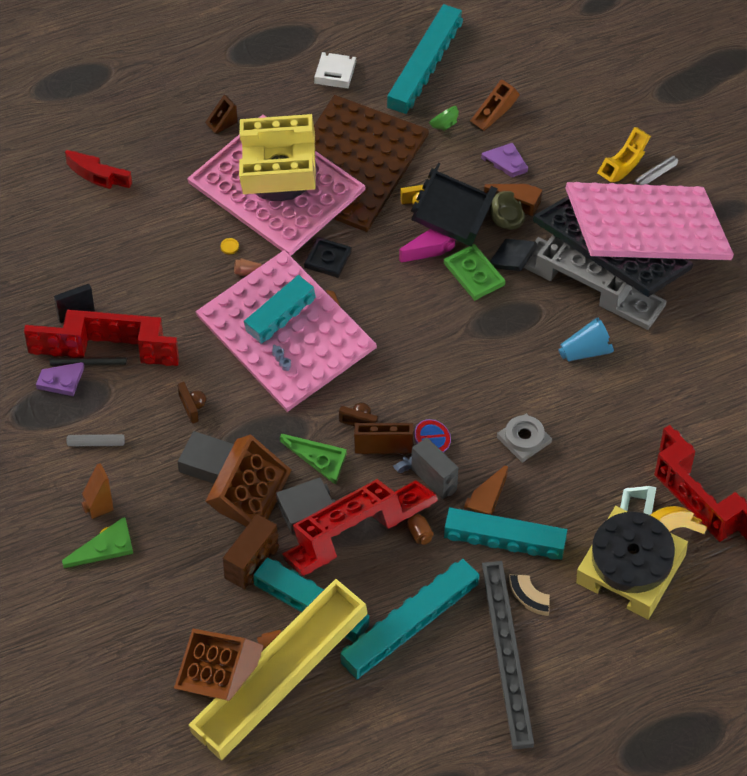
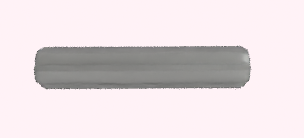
M670 156L636 178L634 184H648L676 166L678 159L675 156Z
M123 434L67 436V446H123L125 443Z

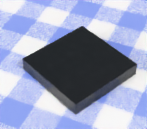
M317 237L304 263V268L339 278L352 252V247Z
M505 239L490 260V263L495 269L521 271L538 245L536 241Z
M90 284L54 296L57 317L60 323L65 321L67 310L95 311Z

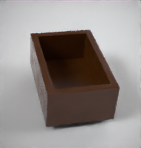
M259 514L255 515L223 557L224 578L244 590L249 584L251 585L254 582V573L265 559L274 555L279 548L277 524Z

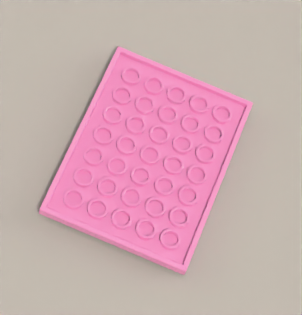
M240 134L187 178L190 185L281 251L285 250L290 256L365 191L364 184L315 151L317 167L315 190H307L300 196L285 201H270L256 194H243L239 178V159H242Z
M567 182L566 191L590 256L732 260L733 258L732 249L704 187L601 184L595 182Z
M285 250L196 311V315L286 412L377 348L376 343ZM300 275L314 287L316 298L310 305L305 306L297 316L291 318L283 328L277 330L269 340L260 344L246 332L244 320L292 279ZM273 345L283 348L284 357L291 360L289 371L282 370L279 362L272 355Z

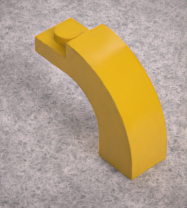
M634 127L623 148L614 157L605 158L597 173L610 182L622 180L635 168L645 153L643 150L651 136L638 127Z
M665 507L651 514V516L662 522L669 532L678 527H686L705 534L707 526L701 523L702 520L693 516V512L683 507Z

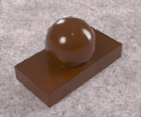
M185 382L178 383V395L192 424L199 422L197 409L204 407L206 403L205 394L199 390L189 393Z
M357 403L353 409L341 406L339 410V422L354 427L355 423H378V416L371 414V409L366 403Z

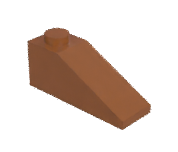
M501 79L470 122L485 131L511 108L520 94L513 86Z
M485 184L484 192L486 193L489 192L491 186L498 188L496 194L502 191L513 192L514 198L521 202L524 213L530 216L534 215L541 203L542 189L528 184Z
M101 463L96 465L82 493V508L85 513H89L91 519L114 510L109 478Z
M504 465L475 489L471 498H467L464 509L493 515L507 479L508 466Z

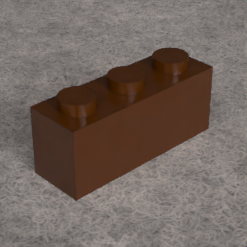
M355 423V454L412 453V448L414 447L413 423Z

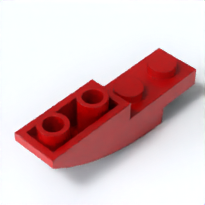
M70 150L65 151L67 165L85 180L107 189H111L113 184L126 188L131 187V171L103 165L100 163V158L93 155Z

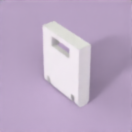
M322 52L314 77V84L349 88L356 65V57L350 59V56L332 53L326 56V53ZM325 74L341 76V78L328 77Z

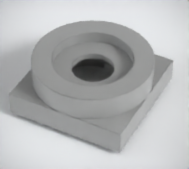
M527 413L511 419L507 426L497 433V438L522 463L552 443V438L544 431L542 423ZM522 429H527L532 435L529 439H522L519 437L518 432Z

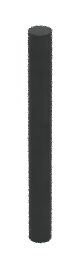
M50 358V365H69L80 362L84 363V365H127V358Z

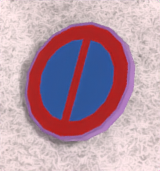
M432 419L423 420L414 430L416 444L427 437L443 453L450 446L451 435L448 429L439 421Z

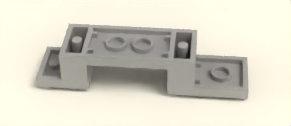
M554 235L548 241L540 237L535 240L538 247L523 267L549 281H552L558 271L600 291L599 306L646 330H649L667 303L666 300L654 294L649 297L641 294L638 290L612 275L609 271L597 265L594 261L568 246V244Z

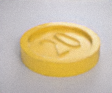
M233 238L224 239L220 245L221 251L228 255L235 254L239 249L238 241Z

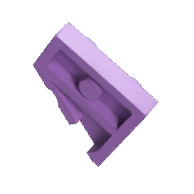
M513 143L482 153L481 158L484 161H491L494 163L495 168L504 171L510 177L528 172V166Z
M80 362L42 369L36 383L37 389L74 396L84 370V363Z

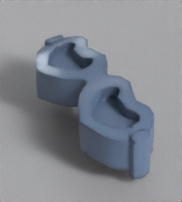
M273 345L272 355L279 362L282 370L289 371L291 360L284 357L283 348Z
M406 456L403 457L404 461L393 465L394 469L398 473L408 471L411 468L412 456L409 460Z

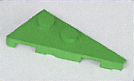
M281 434L280 442L332 483H337L347 449Z
M121 518L62 560L63 568L133 554L126 518Z

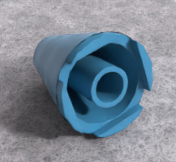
M599 318L594 319L561 343V348L558 349L562 359L566 358L567 361L610 354L614 351L613 345H608L610 337L602 321H599Z

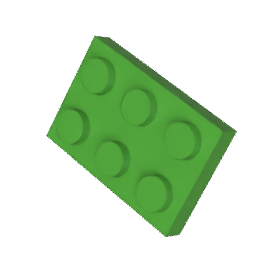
M475 244L444 259V265L474 301L505 285V279Z

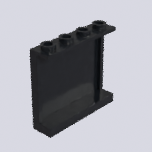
M438 162L436 168H431L428 175L430 180L426 179L422 187L424 191L420 190L416 199L419 202H415L411 209V212L414 213L411 220L472 247L498 188L491 186L488 193L439 172L438 169L441 163Z

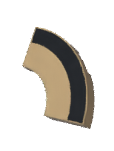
M510 574L509 584L514 597L526 609L536 614L549 616L550 595L536 590L530 581V576Z

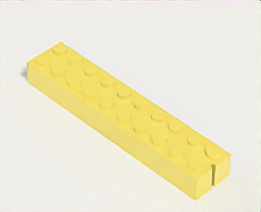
M335 579L261 652L257 667L230 701L215 698L189 724L191 733L205 746L207 745L208 749L222 761L367 615L366 604Z

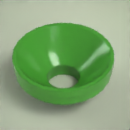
M452 106L434 117L429 122L432 128L445 131L456 124L459 114L457 106Z

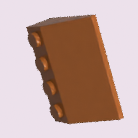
M252 435L238 438L205 502L220 514L246 527L256 514L268 519L277 501L276 493L282 491L291 469Z
M192 629L174 689L230 701L257 667L264 645L246 638Z

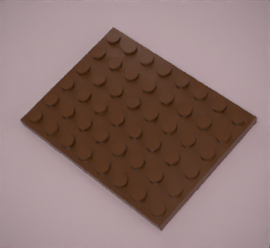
M334 95L314 124L315 151L365 185V191L333 219L368 232L427 138L429 129Z

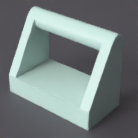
M643 486L624 489L620 508L628 511L630 497L645 499L644 513L651 515L656 487Z

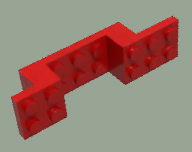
M67 310L63 328L25 325L24 328L28 353L34 355L43 354L84 358L88 340L138 344L141 363L162 364L166 366H178L179 364L177 337L163 336L161 317Z
M670 425L663 429L659 448L660 453L658 454L654 475L689 511L694 513L693 516L702 520L701 523L707 526V530L719 543L736 531L747 540L746 499L734 492L717 504L715 498L708 495L702 485L689 474L691 473L695 456L694 447L682 438L679 431L674 430Z
M376 479L294 524L293 528L299 545L283 553V558L302 576L310 574L313 570L337 558L331 537L339 535L342 531L357 525L360 521L371 516L389 529L401 521L414 516L419 511L429 508L438 501L437 496L417 480L394 492Z

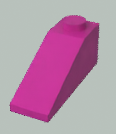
M429 229L399 249V261L402 263L440 256L455 247V239Z

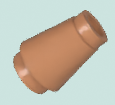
M242 258L235 260L234 274L247 276L259 268L261 263Z

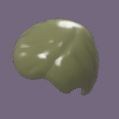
M502 191L494 196L490 208L493 222L505 229L512 230L521 227L525 221V213L521 202L514 198V193Z

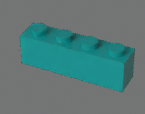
M297 275L244 320L246 332L260 344L269 340L277 330L283 328L291 318L297 316L305 306L310 305L316 298L314 287L300 275Z

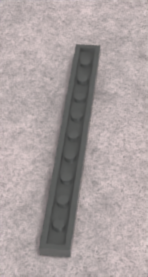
M502 561L482 563V571L512 750L533 748L534 741Z

